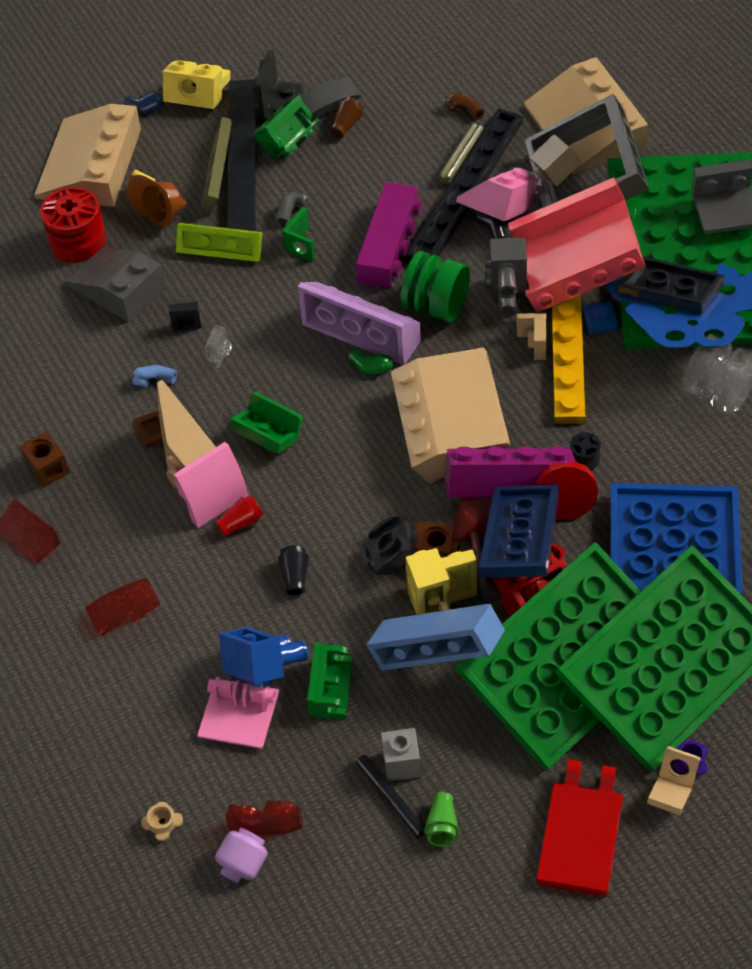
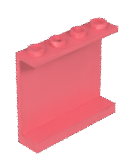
M614 177L508 223L514 238L525 237L527 281L529 289L525 293L536 312L550 308L646 267L624 195Z

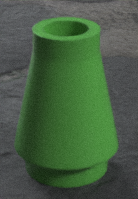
M439 792L433 795L432 806L424 829L428 842L437 847H447L454 844L456 837L459 835L453 796L446 792Z

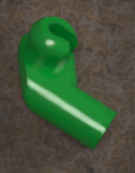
M354 349L348 356V360L368 376L385 373L391 370L393 366V360L388 355L366 356L359 349Z

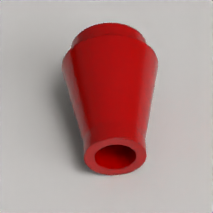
M251 495L245 498L241 496L215 522L223 535L227 537L231 533L258 523V519L264 514Z

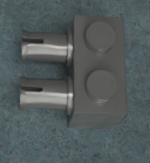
M525 237L490 239V251L484 252L485 269H490V271H485V288H491V299L498 300V314L501 317L510 318L517 313L516 299L526 298Z

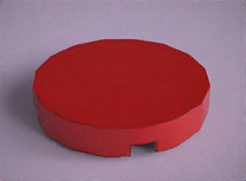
M568 461V464H560V462L551 464L536 479L535 485H558L557 520L579 518L590 511L597 501L598 486L595 476L587 466L578 462Z

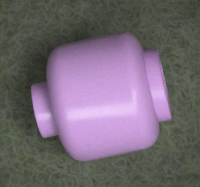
M240 828L239 832L230 831L215 855L216 862L223 867L220 874L237 884L241 878L253 880L268 854L263 846L265 840L244 828Z

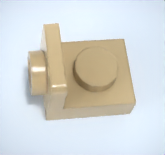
M517 314V337H528V348H534V360H546V314Z

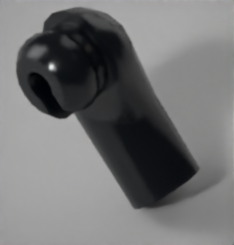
M478 210L475 212L476 222L488 227L493 239L507 237L502 220Z

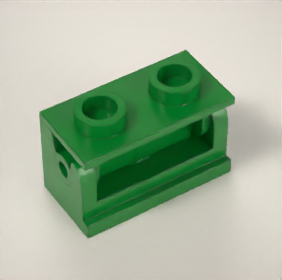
M300 95L285 102L253 133L273 159L282 154L287 157L298 148L295 143L299 139L303 141L314 132L312 127L319 121L318 118L310 121L313 118L312 113L302 102Z

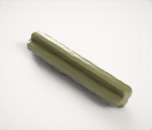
M475 123L470 125L439 173V182L441 184L450 185L483 133L482 125Z

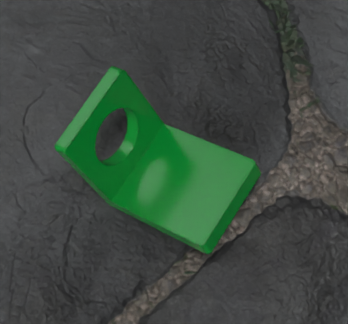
M302 207L293 219L287 221L282 231L284 250L313 262L315 260L313 240L303 236L309 229L308 210ZM297 242L302 243L306 247L307 252L299 249L296 245Z

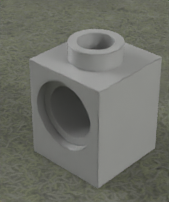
M415 728L381 732L387 781L393 782L421 778L420 755Z

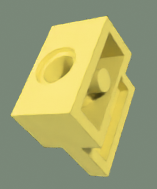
M173 61L163 70V102L214 109L222 100V89L230 81V70L222 69L218 65H197L195 62Z
M437 548L428 551L421 550L406 557L408 594L416 615L439 612V602L446 601L450 610V603L477 595V559L472 549L464 552H454L444 558L440 557Z

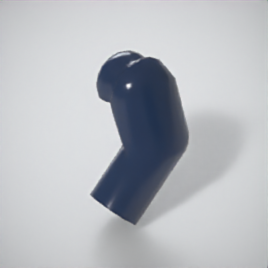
M150 93L141 99L128 95L124 100V105L136 106L137 112L143 115H149L157 111L165 103L163 102V96L159 93Z

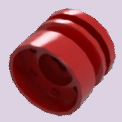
M67 187L53 192L42 202L40 209L41 218L50 251L57 259L71 263L88 261L97 251L105 247L107 236L97 197L91 191L81 187Z

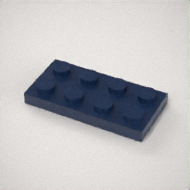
M558 485L494 487L479 565L481 578L547 577L559 499Z

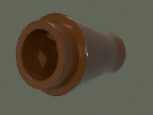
M346 97L339 102L333 123L329 129L332 135L337 138H343L346 132L363 116V106L358 100Z

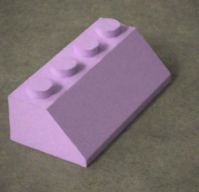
M300 282L298 285L302 325L376 355H388L394 362L405 365L421 342L420 322L409 316L395 313L386 307L372 304L358 296L349 295L335 287L319 282Z

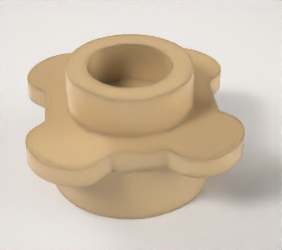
M159 802L152 806L147 812V816H144L141 820L142 828L152 831L158 841H166L170 837V832L175 827H180L183 823L182 815L174 813L173 809L166 802ZM161 819L165 820L163 824L159 823Z

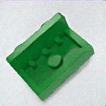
M254 392L250 395L248 408L230 418L228 429L240 434L244 439L263 446L269 452L279 454L298 442L303 416L258 392Z

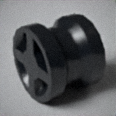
M582 432L572 437L570 449L575 461L587 466L590 471L595 469L600 462L601 442L599 438L588 432Z

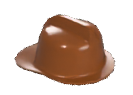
M140 174L132 176L128 181L127 194L132 206L142 216L161 227H168L172 223L173 218L187 205V202L180 196L178 189L170 182H155Z

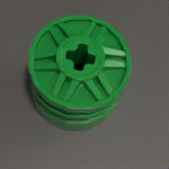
M418 251L410 261L402 283V308L408 311L415 310L418 314H425L429 309L431 318L452 323L457 318L465 302L470 281L469 265L447 259L442 264L440 256H430V253Z

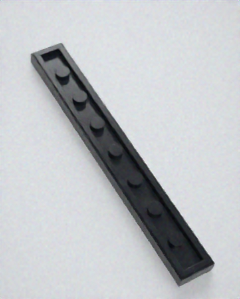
M254 79L229 81L228 119H231L232 124L228 141L227 228L256 231V137L253 135L256 131V93H253L252 89Z
M497 109L406 252L405 262L410 263L418 251L430 253V256L441 255L470 208L456 202L457 196L489 178L522 125V115Z

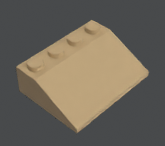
M597 57L572 65L524 102V108L542 131L614 94L625 109L637 150L646 149L647 122ZM611 124L569 145L581 162L572 172L573 175L607 163V158H621Z
M108 104L64 118L35 191V199L45 200L50 194L59 189L81 187L91 191L97 197L99 205L114 207L141 131L137 107Z
M484 348L418 358L391 371L411 467L429 484L445 477L447 449H457L463 446L472 449H488L497 446L505 449L511 446L487 351Z

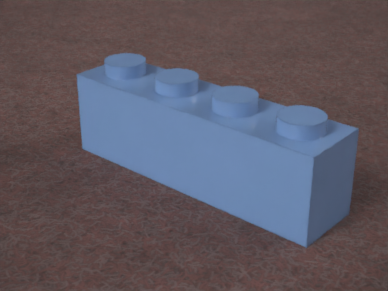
M491 604L383 620L366 645L380 669L390 670L490 656L505 629Z

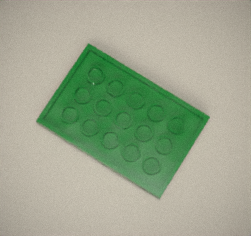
M596 542L502 624L505 631L490 656L464 659L454 667V670L545 771L600 721L556 675L555 671L641 592Z
M691 545L566 660L555 673L651 773L663 762L668 746L676 749L752 675V605Z

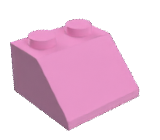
M514 168L511 171L488 179L457 196L456 202L502 221H507L531 210L539 178L529 175L530 172L526 169Z

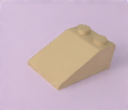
M160 380L157 382L158 414L168 470L166 475L172 485L177 487L173 474L210 452L216 446L165 382Z

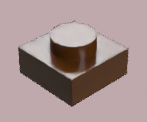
M158 410L132 420V427L144 450L163 443Z

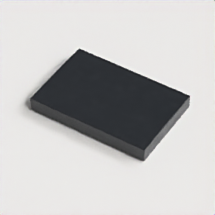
M643 256L646 267L628 274L618 285V295L702 315L725 285V275Z

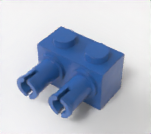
M248 626L219 633L223 672L235 676L237 680L250 682L254 687L268 686L272 684V680L284 677L283 665L308 659L306 643L303 640L291 643L290 638L285 634L276 637Z

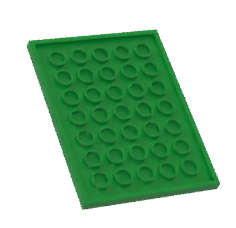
M752 152L640 157L649 190L627 200L626 205L642 257H649L714 273L717 272L719 264L735 268L740 276L752 272V228L704 234L691 194L693 168L751 159L752 163ZM607 158L608 180L613 177L617 179L626 174L622 158ZM733 285L723 286L720 293L732 295L736 287ZM619 301L624 350L668 348L652 339L625 311L626 307L633 303L632 301ZM663 306L665 314H676L679 311L676 308ZM752 309L737 312L735 314L741 316L745 324L738 336L726 346L752 345ZM689 320L687 323L694 326L698 324V321ZM712 329L706 331L704 336L710 340H719L724 337V334L720 330ZM670 331L666 333L665 337L671 341H680L685 338V334L680 331ZM695 341V343H693V344L690 345L689 347H706V346H702V345L696 343V341Z

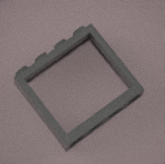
M614 94L525 139L528 154L525 157L529 165L534 169L536 166L529 157L552 135L555 134L569 146L611 124L626 171L625 175L615 179L624 195L625 201L649 190L625 109ZM533 170L530 172L531 176L539 178ZM539 178L538 190L535 192L539 204L544 208L558 202L553 183L549 180L543 182Z

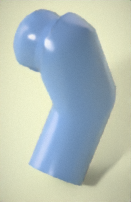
M160 365L139 367L133 372L135 375L132 383L133 385L146 388L150 378L174 384L177 379V370Z

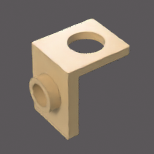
M668 746L659 777L648 797L647 804L681 815L692 791L701 758ZM675 759L685 761L689 766V772L685 775L676 774L672 771L670 762Z

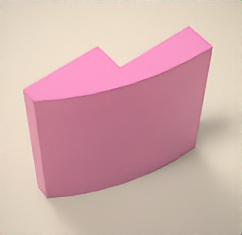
M226 442L173 474L178 493L186 501L191 521L197 528L232 507L241 496L245 498L249 495L238 463Z

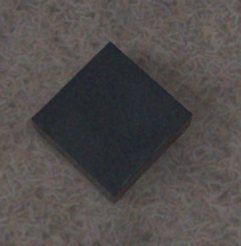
M198 301L168 305L173 331L202 328Z

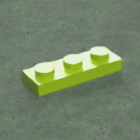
M185 223L177 224L176 253L254 262L261 260L262 232Z

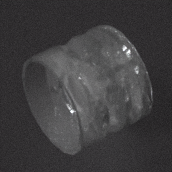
M710 334L706 337L710 340L721 339V337L714 334ZM731 343L726 346L716 347L699 345L687 366L682 384L683 391L701 400L706 399L711 394V405L715 407L721 406L722 410L728 414L734 413L752 389V353L747 355L746 350L743 348H738L732 353Z

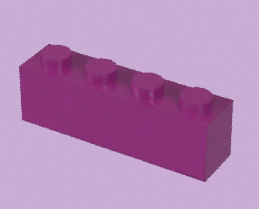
M385 182L356 263L358 283L391 288L394 278H399L402 267L400 260L402 257H405L408 251V237L414 235L415 216H420L422 210V199H418V187Z
M463 446L457 449H447L444 483L448 498L493 497L494 487L535 485L540 473L551 464L558 462L560 464H568V461H576L571 449L560 446L550 449H535L529 446L519 449H504L497 446L488 449H472Z

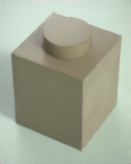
M555 134L529 157L536 166L533 169L534 173L543 182L549 180L556 187L581 164L570 147Z

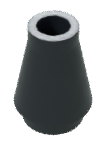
M286 546L280 550V556H278L279 566L286 585V593L289 595H301L305 593L309 555L302 546Z

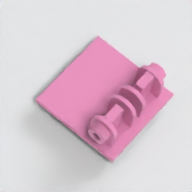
M216 677L215 680L210 679L207 686V692L210 693L197 737L263 749L279 689L270 688V686L254 687L250 682L241 683L238 680H223L221 677Z

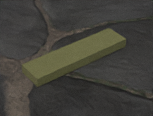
M225 117L221 118L214 134L200 213L208 216L212 213L219 197L231 130V119Z

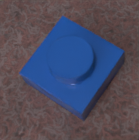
M611 301L582 305V317L588 335L617 330L618 322Z

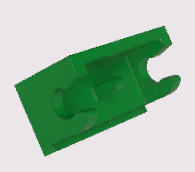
M315 642L307 697L310 717L346 719L353 657L346 656L348 654L347 647L324 645Z

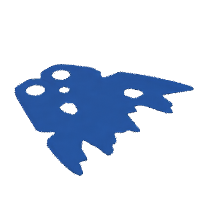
M723 264L718 265L716 273L725 275L724 286L733 285L736 287V290L732 295H725L719 291L702 315L678 309L679 311L676 314H665L663 311L664 305L618 295V285L623 281V277L605 284L615 299L633 302L626 307L625 311L652 339L668 348L689 347L695 341L706 347L726 346L738 336L745 324L743 318L735 313L752 309V272L740 276L735 268L727 267ZM689 320H696L698 324L692 326L687 322ZM715 329L723 332L724 337L719 340H710L704 336V333ZM670 331H680L685 334V338L680 341H671L665 335Z

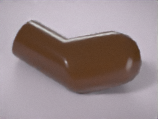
M455 92L451 93L450 97L445 101V105L452 112L461 106L474 120H479L484 115V110L471 97Z

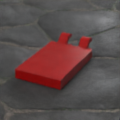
M568 759L565 783H554L536 885L607 897L623 794L613 793L617 767L603 765L599 790L579 787L582 762Z

